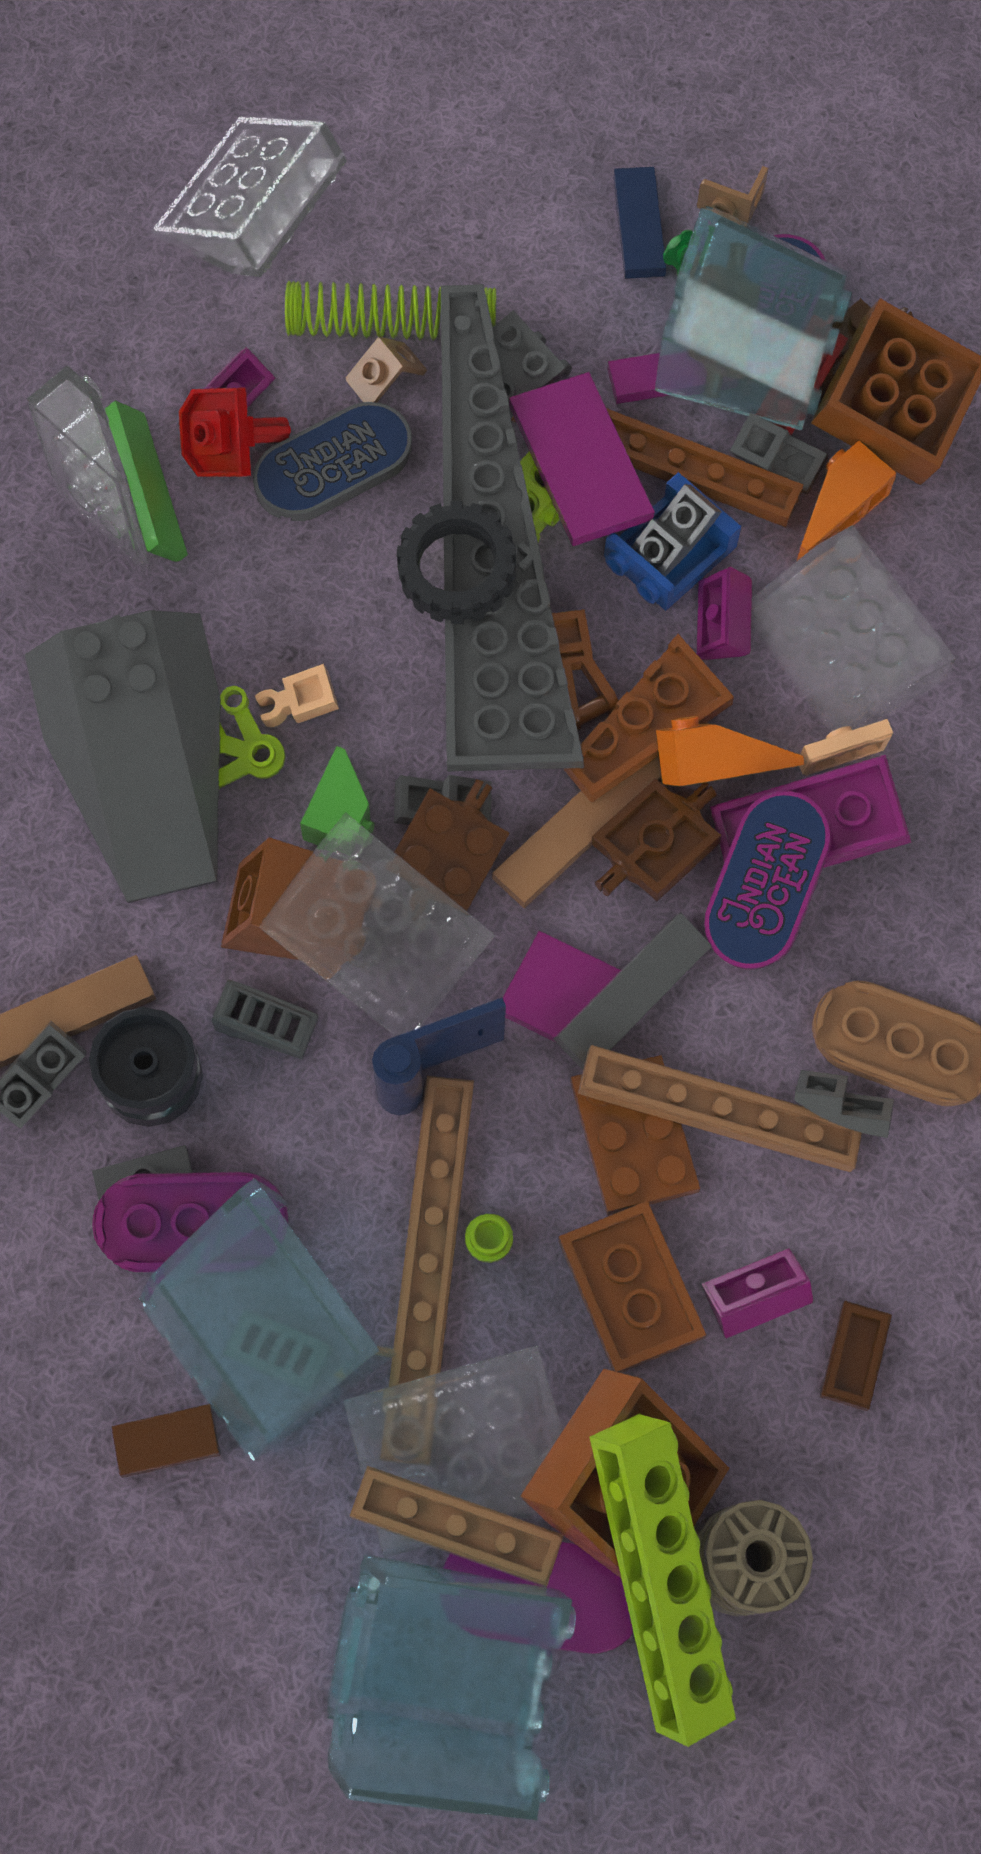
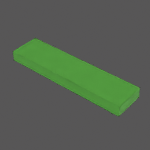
M115 400L105 408L106 416L147 552L174 562L180 561L188 554L145 413Z

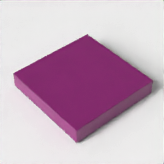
M538 931L503 996L506 1005L505 1018L554 1041L553 1038L621 970Z

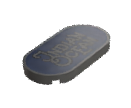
M362 402L351 405L272 446L262 454L254 468L253 484L258 502L269 514L280 519V516L291 518V521H307L392 478L405 467L411 452L412 434L407 420L400 412L386 404Z

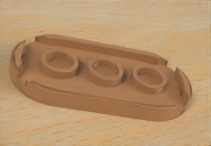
M852 981L835 989L833 988L818 1003L812 1019L813 1036L819 1051L835 1067L941 1106H956L969 1103L981 1094V1026L972 1019L867 981Z

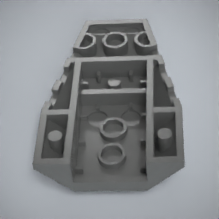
M156 610L140 612L60 631L26 653L25 659L43 740L126 901L130 903L217 882L221 698L201 614Z

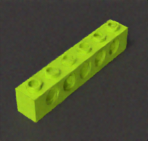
M637 1414L589 1438L657 1733L689 1747L736 1720L732 1702L733 1689L726 1675L721 1652L722 1639L714 1621L710 1603L711 1589L704 1576L699 1553L700 1540L692 1522L688 1504L689 1490L682 1477L677 1454L678 1441L676 1435L672 1430L671 1422Z

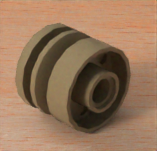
M763 1500L738 1503L711 1514L702 1520L695 1530L700 1540L699 1553L704 1576L711 1589V1607L718 1612L740 1617L779 1611L797 1600L809 1582L813 1563L809 1536L798 1518L781 1505ZM746 1550L749 1552L752 1559L751 1568L746 1562Z

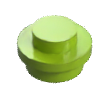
M482 1214L469 1223L465 1232V1244L469 1253L475 1259L486 1263L496 1262L503 1259L511 1250L513 1231L509 1223L501 1216Z

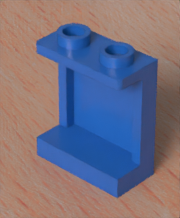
M679 472L666 483L665 496L653 506L654 519L660 518L684 484L693 486L722 511L704 536L680 563L665 577L632 548V545L650 521L630 527L620 536L616 533L609 534L606 537L604 557L608 567L616 575L628 577L636 585L637 591L644 600L651 604L656 602L665 611L737 547L741 531V525Z

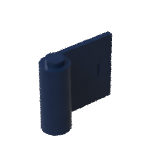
M501 997L389 1038L379 1044L374 1051L372 1064L377 1099L381 1107L394 1115L400 1116L411 1113L422 1102V1070L503 1041L506 1005L503 998Z

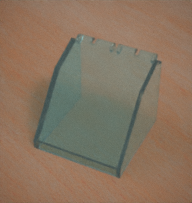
M255 1178L229 1198L150 1276L139 1298L144 1305L143 1310L161 1336L168 1339L170 1349L189 1376L197 1380L199 1383L197 1387L218 1417L220 1419L223 1417L230 1434L245 1455L249 1454L253 1461L285 1440L396 1355L391 1346L376 1343L372 1340L279 1212L281 1208L287 1205L283 1197Z

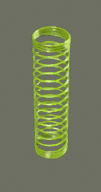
M290 280L286 284L285 327L288 336H301L304 333L307 321L309 333L314 337L318 332L321 320L322 331L327 338L331 333L334 318L335 330L339 338L344 334L346 321H348L349 333L354 338L358 333L361 316L362 331L366 339L371 334L373 317L376 335L383 337L388 316L389 333L394 340L398 333L401 314L404 338L407 340L410 337L413 316H415L417 338L421 340L424 337L428 310L430 337L433 341L437 338L441 313V286L438 292L434 331L431 288L429 285L426 286L420 332L417 286L413 285L409 323L408 330H406L404 287L401 284L398 291L396 321L393 332L390 285L387 284L385 287L381 331L378 320L377 286L375 283L372 285L369 324L366 331L363 284L360 283L356 322L353 332L350 284L348 282L345 284L341 330L338 323L336 283H332L330 317L327 331L324 319L323 283L320 281L318 286V304L314 331L310 313L309 282L305 283L303 320L301 284L299 281L291 282ZM485 287L492 327L496 325V288L492 289L490 287L488 289Z

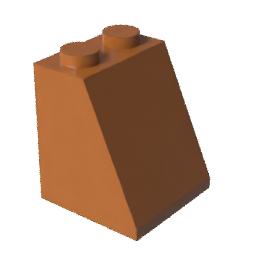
M270 837L267 838L238 865L221 947L341 966L354 956H357L364 943L365 930L361 929L363 913L367 912L373 898V887L369 886L372 870Z

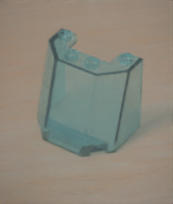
M711 206L701 208L678 273L674 289L676 291L675 298L665 324L655 390L663 394L749 416L751 412L769 422L802 430L807 414L815 416L820 402L822 390L816 389L815 385L824 354L833 355L839 329L832 328L833 324L836 321L843 322L848 311L852 296L851 291L845 290L849 272L722 210Z
M365 1555L360 1564L357 1588L350 1587L345 1599L328 1697V1719H334L328 1750V1770L346 1798L355 1801L537 1820L539 1804L544 1803L548 1796L549 1773L547 1769L542 1768L539 1757L531 1749L534 1734L540 1732L543 1723V1704L539 1700L542 1681L548 1680L551 1673L552 1652L550 1648H561L565 1639H570L574 1633L576 1613L574 1607L571 1606L572 1599L554 1588Z

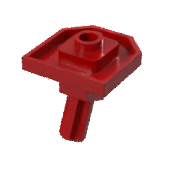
M246 387L192 389L179 410L181 455L197 477L251 476L249 447L262 443H280L289 438L291 433L288 419L285 417L253 418V416H248Z

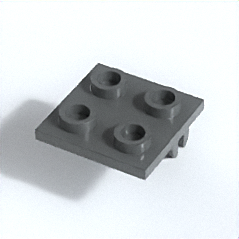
M514 310L493 327L494 340L498 351L508 403L509 397L559 382L560 376L564 373L568 376L571 373L572 366L565 359L559 360L545 345L546 338L539 331L533 332ZM509 407L510 416H511V418H512V417H513V414H512V412H511V410H510V407Z

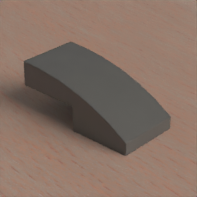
M751 412L730 449L732 454L749 464L804 484L802 492L807 495L828 459L827 453L789 435L787 430Z
M400 775L395 781L394 823L409 825L430 788L450 800L464 802L475 783V779L448 775L444 781H436ZM481 780L484 783L476 795V799L479 797L486 784L491 786L492 781ZM491 791L480 809V812L490 822Z
M801 1070L795 1090V1101L816 1115L842 1127L869 1135L888 1138L894 1099L847 1093L848 1076Z

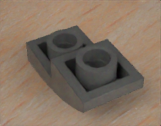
M684 484L660 518L651 519L632 545V548L666 577L704 536L722 511L693 486Z
M50 1021L0 1077V1112L21 1129L48 1100L61 1081L86 1056L87 1051Z

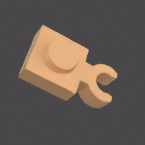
M324 664L282 678L285 690L277 692L267 689L255 695L260 707L271 704L275 705L271 712L260 715L265 726L270 728L282 724L287 715L292 714L298 724L339 709L329 672Z

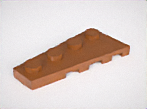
M677 634L668 644V649L657 661L654 660L643 672V677L630 692H626L616 703V708L604 722L600 721L580 744L584 768H564V771L592 803L659 756L656 730L672 728V719L698 716L699 724H706L733 705L734 696L685 640Z

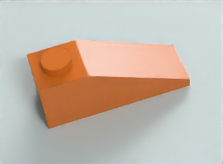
M861 441L855 443L847 451L841 449L836 452L826 465L828 471L795 565L800 571H803L890 495L897 473Z
M698 716L672 719V728L656 730L662 783L665 785L685 786L805 765L804 756L716 724H699Z

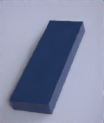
M655 168L614 169L613 180L624 278L665 277L666 263L663 260L664 244Z

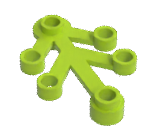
M238 686L225 688L220 695L221 705L228 714L234 715L244 740L227 736L220 723V754L238 759L219 769V789L248 774L259 779L275 776L280 772L285 763L284 747L274 736L261 734L248 708L249 699L245 691ZM235 694L242 696V702L237 707H229L227 705V700L230 696ZM259 749H268L270 756L266 761L258 762L255 760V753Z

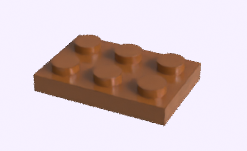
M662 1055L642 1059L665 1066ZM582 1074L570 1078L607 1215L618 1213L645 1201H648L649 1205L699 1193L700 1185L681 1123L578 1094Z
M648 1201L558 1236L562 1252L613 1371L625 1372L705 1339L706 1332Z

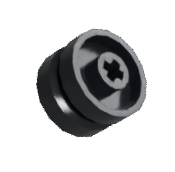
M146 1007L123 1011L107 1021L93 1040L89 1056L92 1079L112 1112L128 1123L148 1127L170 1123L187 1112L197 1098L203 1077L198 1052L192 1037L182 1022L167 1012ZM151 1064L148 1069L141 1070L142 1067Z

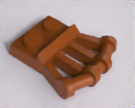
M585 609L552 613L577 730L581 729V725L604 713L610 715L619 701L593 659ZM573 670H582L598 697L579 707Z

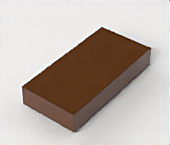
M848 1301L842 1303L819 1397L864 1411L870 1409L892 1314Z
M210 1404L111 1426L119 1474L122 1478L220 1456L213 1411Z

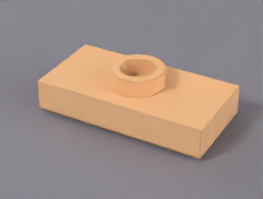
M888 719L854 730L850 726L841 727L830 732L826 739L805 745L800 754L804 756L805 764L799 766L802 774L807 776L884 751L893 734Z

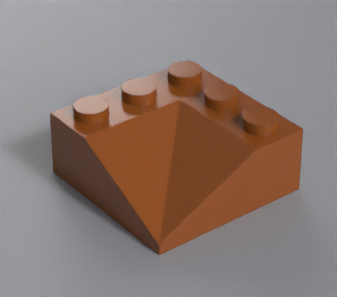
M880 298L862 318L811 424L850 446L861 441L894 471L921 485L941 467L981 383V356Z
M603 1369L520 1497L548 1524L621 1578L589 1437L637 1414L671 1422L672 1430L678 1441L677 1454L682 1477L689 1490L688 1504L693 1526H695L730 1468L642 1378Z

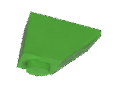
M336 746L300 822L304 841L353 859L359 846L365 848L368 845L375 823L370 819L368 800L346 750Z

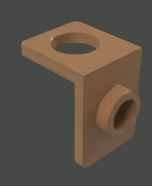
M762 166L748 195L703 179L699 188L697 208L712 213L720 220H731L748 226L764 193L769 168Z
M378 336L346 376V382L363 402H378L402 371L423 376L427 369L404 342Z

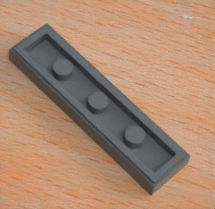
M681 912L675 915L553 1040L583 1070L587 1052L591 1045L611 1050L711 948V944Z

